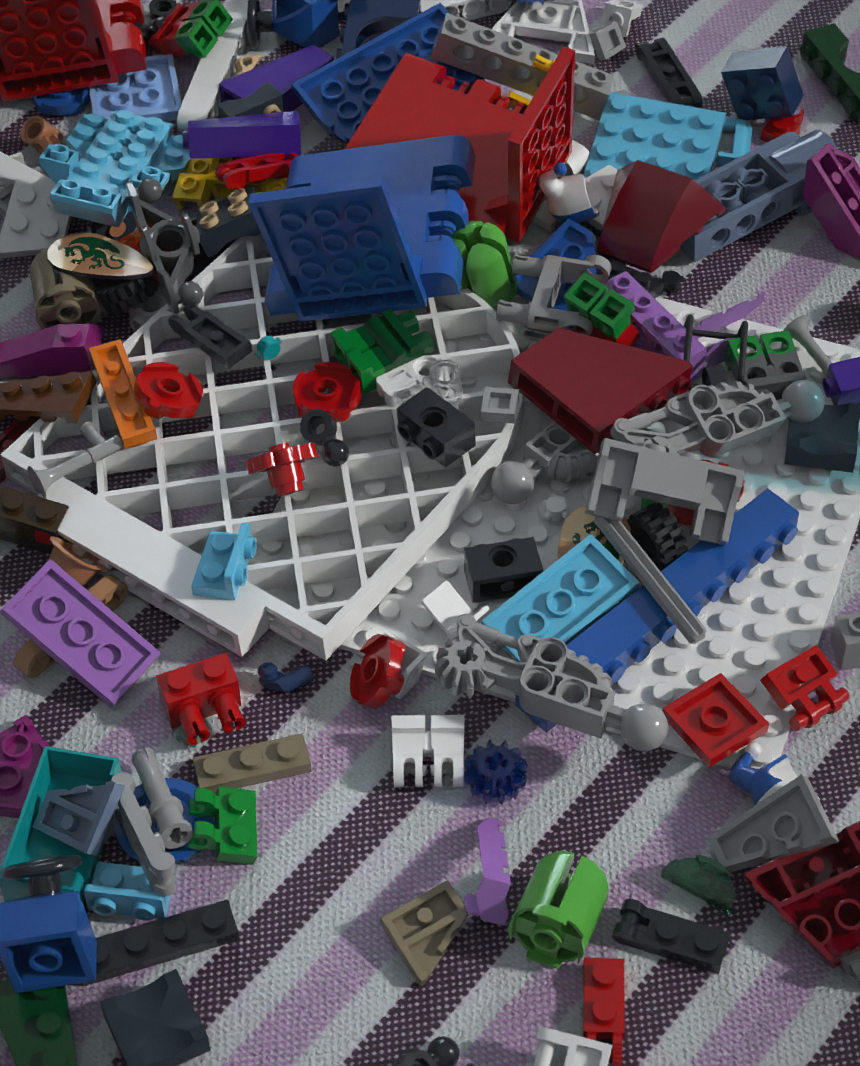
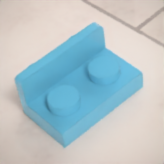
M242 523L238 534L210 530L191 585L193 595L228 600L236 599L239 587H244L246 584L249 558H254L257 548L256 537H252L249 523Z
M97 862L92 883L87 884L84 890L89 911H94L103 916L114 914L131 915L136 919L144 921L152 920L153 918H166L171 895L162 897L154 893L142 867Z

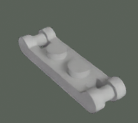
M118 773L112 777L111 781L123 784L125 787L115 809V814L154 893L162 897L170 896L177 888L176 876L173 874L175 872L174 856L165 852L164 842L160 833L152 832L149 811L145 805L139 806L133 794L135 790L134 777L129 773Z

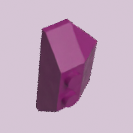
M826 144L807 160L803 197L835 248L860 259V167L853 157L841 150L834 149V146L831 144Z

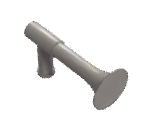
M802 315L797 317L783 331L789 330L792 339L798 341L806 349L826 376L829 364L832 362L809 332L810 316Z
M87 421L83 423L80 427V433L91 442L93 447L49 469L35 470L28 466L29 478L35 490L46 499V491L55 481L122 450L124 446L120 437L115 435L105 440L92 422Z

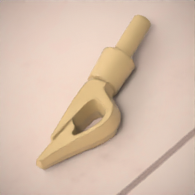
M263 55L244 56L237 59L235 64L237 73L235 76L254 69ZM243 62H248V66H245Z

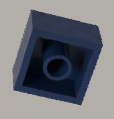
M788 46L733 51L721 71L737 119L756 120L793 117L804 96Z

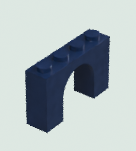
M350 0V3H345L344 20L347 22L346 26H341L340 43H343L342 49H337L336 59L422 13L421 0Z

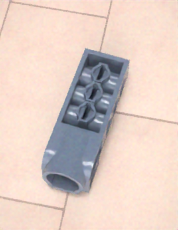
M814 130L802 137L796 132H788L695 180L719 201L726 211L719 217L715 215L703 225L704 230L698 235L692 234L680 244L681 250L695 263L794 209L801 216L812 212L803 197L807 160L826 144H831L834 146V149L838 150L834 141L822 130Z

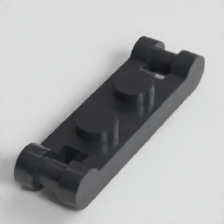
M664 37L655 39L654 43H636L635 52L638 60L643 61L669 103L702 108L703 100L701 93Z

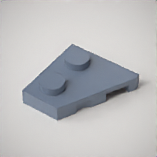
M107 781L106 785L93 787L82 785L73 787L71 790L57 789L47 791L33 828L86 854L96 856L125 785L114 781Z

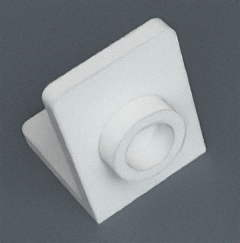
M444 581L421 601L422 605L450 639L458 635L457 620L461 615L470 614L477 621L490 609L485 605L474 613L448 581Z
M387 631L383 634L384 636L404 642L405 653L400 673L404 676V684L401 691L395 695V697L401 699L418 682L428 653Z

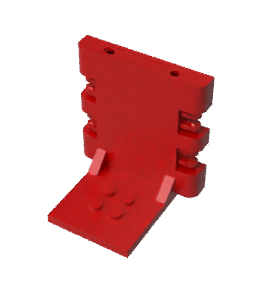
M0 0V95L2 101L118 82L119 74L147 70L146 45L143 34L138 27L134 26L135 22L144 24V10L141 0Z
M563 46L528 107L527 104L519 102L513 111L508 110L510 98L501 96L500 86L477 79L473 85L468 82L462 83L459 90L456 91L453 89L455 78L446 76L445 66L406 53L345 149L449 135L466 137L471 142L476 156L473 185L462 187L457 192L466 204L469 213L468 222L482 221L483 224L487 222L494 224L505 234L506 241L511 239L520 243L546 198L538 184L540 176L554 169L555 164L558 162L565 164L572 153L575 50Z

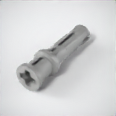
M145 748L148 758L146 760L142 750L139 749L134 752L131 761L136 768L151 804L149 807L151 822L157 825L165 848L181 847L192 838L193 829L191 824L184 820L182 816L183 806L181 801L171 795L154 750Z

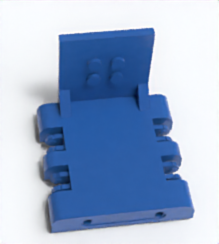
M449 135L300 155L295 157L290 163L286 189L250 194L249 207L274 262L270 269L265 296V305L270 316L296 313L299 321L303 322L382 313L390 308L392 311L426 308L427 299L430 297L460 294L464 262L459 248L454 244V240L451 237L454 236L455 231L466 228L469 219L466 204L457 191L462 187L473 185L476 156L471 142L461 135Z

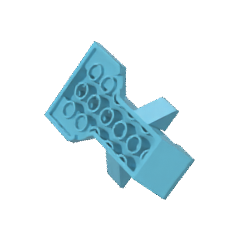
M114 110L109 119H105L99 114H84L67 138L66 146L62 144H49L39 157V164L56 184L49 198L57 213L119 228L127 213L132 211L125 190V182L131 181L134 188H137L142 180L153 178L161 184L163 191L169 179L178 180L180 173H186L190 157L189 149H183L182 135H171V123L163 122V120L156 117L146 118L134 115V113L128 110Z

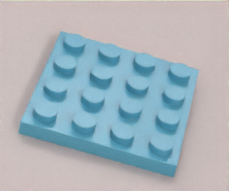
M610 92L602 112L584 171V177L587 178L608 165L618 170L640 160L697 180L712 171L725 124L726 113Z

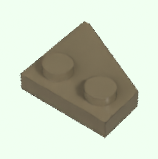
M446 880L380 918V925L421 987L429 979L466 921L469 913L466 912L465 905L450 882Z

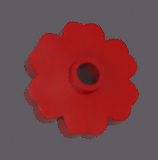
M282 443L268 447L269 453L252 457L245 461L249 475L267 472L271 489H275L278 497L304 490L302 481H305V476L301 463L317 458L318 453L315 443L290 447L289 443Z

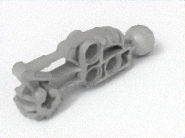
M809 380L793 382L784 390L782 399L777 401L772 392L769 394L761 392L759 394L754 389L753 384L748 383L744 386L740 381H733L731 385L725 382L718 383L716 386L698 385L689 392L671 398L663 408L650 413L645 412L630 419H617L611 428L610 434L617 441L645 447V444L661 445L666 448V452L679 455L680 452L699 450L705 456L716 457L775 434L787 418L798 423L813 421L824 410L825 397L822 389L816 383ZM694 403L702 405L705 410L697 408ZM663 418L685 426L668 434L640 430ZM740 421L746 422L750 428L743 426ZM710 432L717 434L721 440L713 438Z
M554 421L525 444L524 458L521 463L507 461L497 466L490 481L492 492L498 500L504 503L518 504L526 500L534 488L533 478L535 477L544 483L550 479L555 480L556 477L563 479L564 483L570 482L571 479L576 481L583 480L586 474L589 476L595 474L599 452L596 454L592 453Z
M463 614L457 620L458 638H448L445 648H439L436 654L435 675L440 679L442 690L452 688L454 697L458 696L461 692H465L471 699L474 691L485 695L487 690L493 685H497L511 690L518 695L521 708L531 715L600 739L608 726L620 730L626 744L639 751L648 752L658 748L668 735L669 726L667 718L661 709L647 703L633 705L628 710L615 706V691L611 688V677L607 673H603V668L597 663H589L588 657L584 655L577 657L576 652L567 649V645L558 638L547 637L542 639L525 634L518 639L500 633V630L477 623L474 616L470 614ZM482 640L493 644L499 643L518 650L517 653L521 662L495 654Z

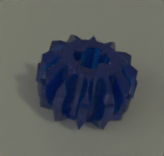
M489 739L486 748L476 744L473 749V755H467L465 759L464 782L470 786V792L473 797L483 794L485 804L491 798H497V801L502 805L505 801V796L516 800L519 789H524L527 783L526 773L528 764L526 759L521 758L519 747L508 749L506 739L500 746L494 745L492 740Z

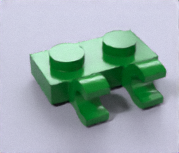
M219 786L214 794L206 788H195L194 799H189V815L215 817V827L206 821H195L194 832L189 840V848L195 850H215L216 861L253 865L257 859L256 791Z

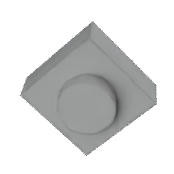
M610 21L589 33L599 60H606L626 48L617 21Z
M485 387L480 411L481 421L515 424L519 389Z

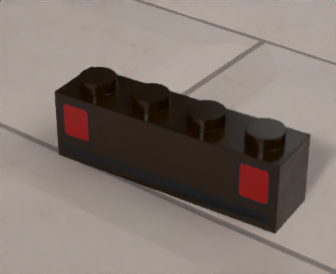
M0 485V539L51 554L53 544L49 538L54 536L63 539V537L58 535L57 530L69 506Z

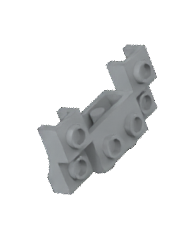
M604 438L601 442L585 514L620 522L624 517L628 495L694 510L689 538L724 546L729 542L733 517L742 488L745 470L702 461L700 455L691 452H680L679 455L668 453L665 447L657 444H645V447Z

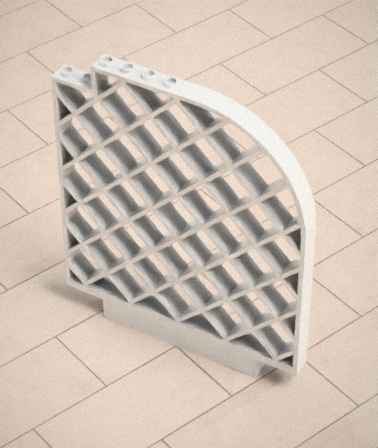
M262 234L258 236L239 237L192 281L199 284L203 290L202 300L196 305L204 312L208 311L234 330L259 326L260 338L249 340L252 343L253 352L229 369L198 347L154 354V350L164 340L180 338L169 325L168 319L174 314H172L168 304L164 305L123 343L136 378L138 373L143 371L144 366L155 362L179 366L178 372L185 376H188L189 372L194 376L207 374L208 388L203 389L200 404L195 416L192 418L212 416L213 431L163 438L162 423L191 418L163 417L155 419L151 417L158 439L126 449L123 448L102 460L91 463L60 478L47 489L46 499L69 506L57 531L58 535L63 537L64 540L74 544L72 550L76 555L81 557L86 552H89L100 559L98 565L101 564L107 569L115 567L119 570H101L99 574L104 577L110 574L114 575L127 585L128 591L237 655L243 657L270 628L326 661L490 483L491 476L497 466L507 462L522 429L525 414V397L519 392L515 424L506 423L501 433L475 436L476 446L446 468L435 459H429L417 445L405 446V441L397 429L396 409L403 403L395 402V407L383 405L353 410L349 419L344 422H336L337 432L334 439L343 441V439L394 432L397 448L349 455L348 460L338 467L326 464L323 459L301 463L305 476V481H302L304 490L343 484L346 502L293 510L291 495L287 494L284 495L286 511L233 519L231 501L275 495L276 491L271 489L267 472L249 475L248 470L227 473L225 457L269 451L268 447L282 443H289L290 447L310 443L300 432L302 418L279 421L277 406L294 404L292 387L297 375L273 378L271 365L321 358L322 362H329V356H334L330 332L342 327L348 332L365 324L324 329L322 319L315 320L316 330L273 336L274 339L279 337L282 341L279 344L281 348L279 354L270 360H266L263 356L258 358L255 354L258 351L257 343L266 336L265 325L297 321L299 319L296 313L270 316L265 305V297H260L259 287L268 285L270 269L274 263L272 257L255 259L262 250L270 253ZM253 288L254 299L205 306V303L216 293ZM460 288V294L428 298L426 307L428 314L416 316L420 331L411 335L415 336L427 330L433 337L436 355L430 356L438 358L442 363V382L446 395L442 398L471 420L481 419L480 411L484 391L456 395L452 380L509 372L511 360L518 356L520 351L506 323L496 320V311L468 288L466 290ZM435 300L454 310L437 313ZM178 304L179 313L177 315L190 323L191 321L188 320L183 311L185 306ZM379 313L371 314V318L380 316ZM487 333L498 345L446 353L444 340ZM260 366L265 367V380L216 387L214 373ZM430 368L419 372L423 376H431L436 373L435 370ZM95 369L92 372L97 382L77 424L67 423L65 418L57 417L55 422H43L40 418L0 454L6 477L37 494L38 497L43 498L41 494L37 493L29 478L28 466L35 470L49 469L86 451L84 449L46 455V449L58 438L82 435L80 427L87 421L94 424L103 438L104 431L117 430L108 403H101V398L105 394ZM326 389L322 394L332 393V389ZM271 407L273 422L221 429L219 414ZM320 424L317 427V434H321L324 431L325 424ZM217 458L219 475L172 482L167 480L166 466ZM157 467L159 484L108 491L107 474ZM456 467L462 468L463 478L455 486L414 491L411 474ZM97 476L98 493L94 495L70 480ZM402 476L405 488V493L357 501L353 499L351 483ZM223 503L225 519L223 521L172 527L171 510ZM161 512L163 530L160 532L133 516ZM411 521L413 532L403 542L362 548L359 528ZM249 523L252 537H256L257 544L290 539L293 558L247 565L246 584L244 587H239L235 600L193 595L191 585L202 556L199 552H203L210 530L238 534L241 524ZM351 530L354 549L300 557L298 537ZM82 559L85 563L93 566L92 561ZM359 576L361 588L349 600L307 606L304 585ZM297 586L300 608L297 610L267 593L266 590Z

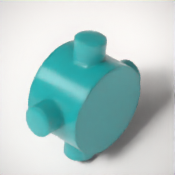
M272 336L261 338L257 343L258 351L255 353L258 358L263 356L266 360L275 358L281 349L279 345L282 343L279 337L274 339Z

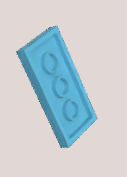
M590 534L484 618L482 625L500 630V633L518 639L525 634L542 639L554 637L562 640L567 645L638 590L639 581ZM499 644L515 661L521 662L517 653L518 650Z

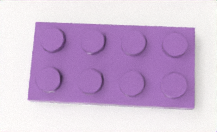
M51 559L14 595L0 612L2 616L111 708L118 703L161 654L160 651Z

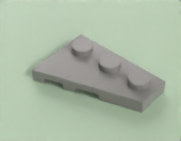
M802 774L708 837L721 868L728 873L839 842L810 780Z

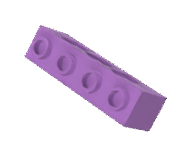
M627 271L604 283L608 290L611 288L632 301L635 305V311L630 315L632 325L636 326L640 332L639 339L633 344L635 348L683 360L686 328ZM693 335L690 363L693 365L690 376L691 382L702 377V369L705 366L707 348Z

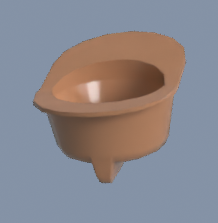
M54 536L49 538L53 544L49 559L54 561L82 586L87 585L101 570L119 571L115 567L108 569L101 564L98 565L100 559L89 552H86L81 557L76 555L72 550L74 544L68 540ZM82 559L92 561L93 566L85 563Z

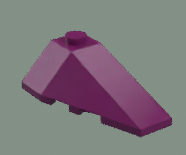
M96 324L55 325L0 342V377L57 376L69 372L93 371L95 367L89 348L101 345L104 327L103 325Z

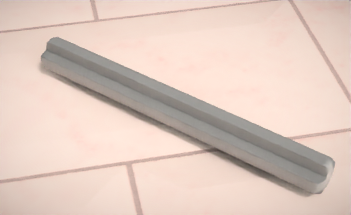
M595 516L594 523L686 640L691 644L702 641L706 637L704 625L622 522Z

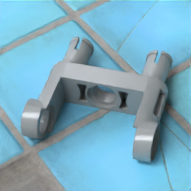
M515 254L512 274L539 278L532 302H529L528 305L500 299L496 311V320L524 324L528 330L552 333L558 328L577 332L572 330L570 326H578L583 328L585 332L577 333L591 336L593 325L589 319L580 316L579 312L554 309V305L562 282L574 284L585 272L604 284L608 281L612 268L611 263L600 255H590L584 260L554 255H547L541 259ZM588 268H598L603 274H593Z

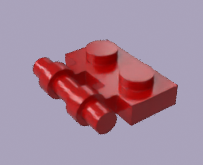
M817 645L775 668L760 679L781 710L790 705L795 708L796 715L789 719V725L795 731H799L804 727L811 728L819 723L820 717L823 715H831L839 711L843 703L850 698L845 688L841 687L835 690L830 683L838 673ZM813 691L819 697L818 702L814 704L808 697V694Z

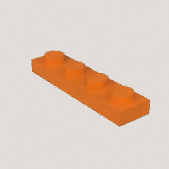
M121 339L90 347V356L124 449L158 439L151 417L145 413V406L135 396L134 384L136 377Z

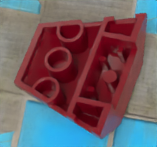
M637 160L617 170L596 251L607 258L621 261L626 265L648 273H653L681 249L680 244L692 234L698 235L704 230L703 225L715 215L719 217L726 209L694 179Z
M860 821L836 833L839 840L837 843L782 859L777 858L742 875L832 968L842 964L841 958L860 950Z

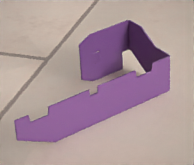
M765 292L759 294L757 299L749 303L746 300L728 308L726 313L722 311L702 320L701 324L693 329L716 331L746 317L764 301ZM726 338L707 347L705 359L707 366H716L724 362L727 340L733 338Z
M488 817L477 826L483 878L476 895L468 893L464 897L465 909L467 913L480 916V920L505 926L509 916L505 897L511 885L510 875L504 873L503 867L509 868L507 853L501 849H506L504 833L498 831L497 827L502 826V821Z

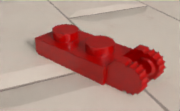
M267 153L240 158L225 164H219L214 174L230 190L240 189L247 182L263 183L268 178H288L290 163L299 155L290 153V156H284V153Z
M584 957L583 1037L595 1041L596 1039L611 1040L610 1060L612 1061V1066H621L622 1040H624L625 1035L624 959Z

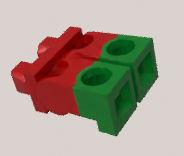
M202 0L189 3L186 7L183 3L177 4L171 14L166 16L164 23L156 34L152 35L149 39L148 44L156 54H172L173 60L180 58L182 54L194 53L198 59L206 58L218 41L217 38L221 37L233 18L219 0Z
M584 272L563 296L569 311L579 312L580 316L590 320L593 325L591 336L631 347L639 339L640 332L636 326L632 325L630 315L635 311L634 303L611 288L608 290L606 285ZM573 326L574 331L585 332L583 328Z

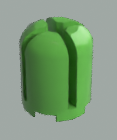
M469 221L466 224V228L455 231L454 236L451 237L454 240V244L459 248L464 262L461 288L464 290L468 288L492 308L498 306L500 299L511 302L517 295L518 280L517 276L512 274L513 262L505 234L496 225L489 222L483 224L482 221Z
M561 850L547 854L538 861L508 926L510 940L514 934L518 942L528 949L527 958L541 965L553 968H560L562 962H572L578 959V963L581 961L608 898L609 887L606 874L594 861L582 856L571 879L569 871L574 861L573 852Z

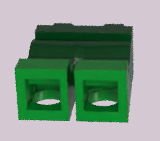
M390 308L383 311L382 316L373 317L363 326L346 332L342 327L330 332L334 356L341 364L348 366L356 378L358 376L361 392L364 395L377 389L376 378L435 351L433 337L427 330L415 336L411 335L420 331L419 322L411 310L396 316Z

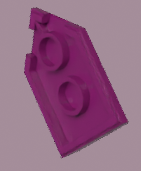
M27 715L14 721L12 727L0 733V816L19 819L44 747H50L47 741L43 740L34 728V724Z

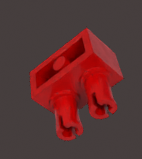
M227 653L156 675L160 701L171 729L182 725L188 744H198L195 737L196 733L201 743L208 740L210 732L203 718L218 714L222 724L221 727L226 733L233 732L232 722L237 731L245 726L246 721L239 709V706H242L239 681Z

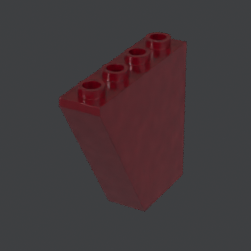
M558 328L511 360L508 383L513 388L519 389V392L592 453L596 454L600 451L601 442L604 438L615 440L612 438L610 431L617 419H630L645 412H653L665 407L671 398L684 394L691 385L690 376L693 365L689 361Z

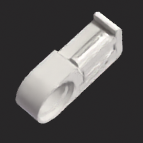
M430 355L416 358L376 378L377 393L381 397L385 396V402L389 407H395V402L413 393L420 392L426 387L433 389L440 385L443 380L442 363L438 358ZM426 368H430L436 371V373L431 376H423L419 374L421 370Z

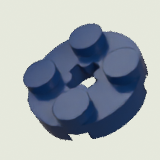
M89 87L33 97L34 104L37 106L39 113L58 116L68 114L79 115L84 112V107L91 100Z

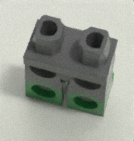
M789 330L760 334L759 341L757 335L747 336V346L750 347V350L746 354L745 376L742 385L753 384L754 389L759 394L761 392L764 394L772 392L777 401L782 399V394L787 386L797 380H807ZM741 337L727 340L724 359L728 371H732L735 380L738 377L739 352L737 350L740 348ZM772 342H782L779 349H771L769 345Z

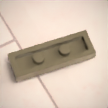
M303 733L193 757L199 788L209 789L214 794L219 786L237 789L312 772Z

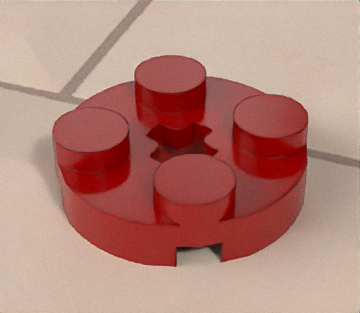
M155 362L144 366L143 371L138 373L134 384V393L138 401L145 406V413L152 418H192L196 414L203 395V387L200 381L190 372L188 376L178 372L179 366Z
M322 362L314 365L315 370L309 371L306 374L305 370L300 372L293 382L292 391L294 403L301 417L310 410L322 409L332 415L336 422H344L350 418L351 412L358 406L361 400V386L358 376L356 378L348 366L336 362ZM326 389H332V393L322 394Z
M381 634L372 636L363 645L360 652L364 653L365 656L361 665L354 663L350 677V694L352 698L359 701L358 704L372 709H377L383 705L391 694L397 695L404 684V676L400 673L405 653V644Z

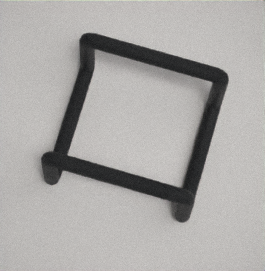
M689 314L684 324L686 334L683 360L690 362L692 335L717 339L741 337L738 377L736 381L743 383L748 322L743 321L737 334L693 329V315ZM691 384L688 390L698 386V384Z

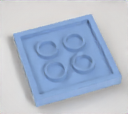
M173 55L146 57L147 70L119 74L118 82L89 87L93 114H99L105 119H109L114 110H128L134 113V115L146 118H160L163 122L177 120L181 107V98Z

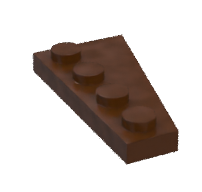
M92 371L79 373L69 372L64 375L50 377L40 376L35 379L20 381L10 380L6 383H0V419H4L8 415H14L16 420L27 421L31 416H40L43 422H55L57 417L65 418L67 423L77 424L97 380Z

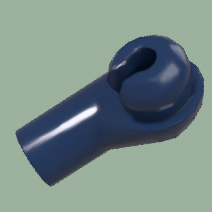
M267 662L260 665L257 671L260 676L258 681L264 688L282 693H289L314 680L312 671L307 664L284 673L277 671V666L272 662Z

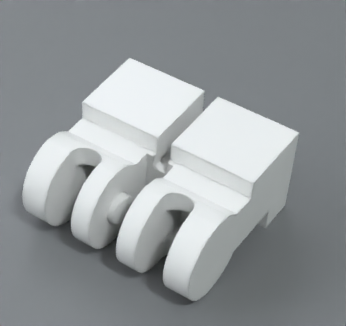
M391 715L394 787H404V777L408 773L415 776V787H423V776H426L427 766L423 765L426 757H431V761H434V765H430V774L434 776V787H442V776L445 773H450L453 776V787H463L465 715H431V731H425V715Z

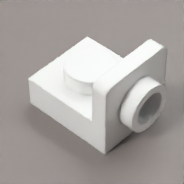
M610 0L605 3L601 26L610 21H617L622 36L626 37L629 33L631 20L641 15L643 5L627 0Z

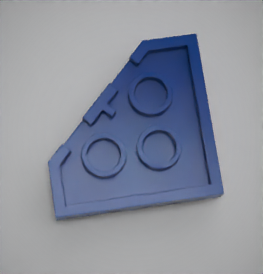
M568 218L530 257L543 259L544 256L554 255L584 260L587 256L595 255L593 233ZM595 267L588 268L591 273L597 274ZM516 275L518 280L517 294L532 302L539 278ZM561 283L554 309L569 311L563 296L573 284Z

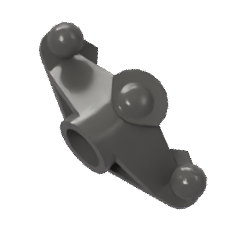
M146 178L139 183L137 188H134L131 181L125 182L128 201L141 237L139 241L141 254L152 264L153 275L172 314L179 313L178 304L184 306L189 303L195 306L198 305L203 297L202 288L193 281L184 283L194 267L193 253L195 255L200 254L198 245L200 243V235L198 229L192 224L188 214L181 215L180 222L147 204L158 201L162 195V186L157 180Z

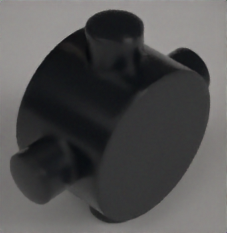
M664 271L662 275V281L664 282L663 291L677 293L680 289V283L685 281L684 276H680L676 271Z

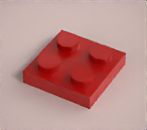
M722 673L668 704L662 710L668 724L709 768L766 733L769 727V722Z

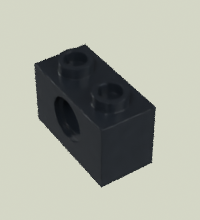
M428 387L396 408L397 429L402 438L413 442L422 449L429 459H435L445 468L476 446L475 422Z
M534 537L515 538L505 542L479 544L474 547L464 548V573L473 603L512 597L543 572Z

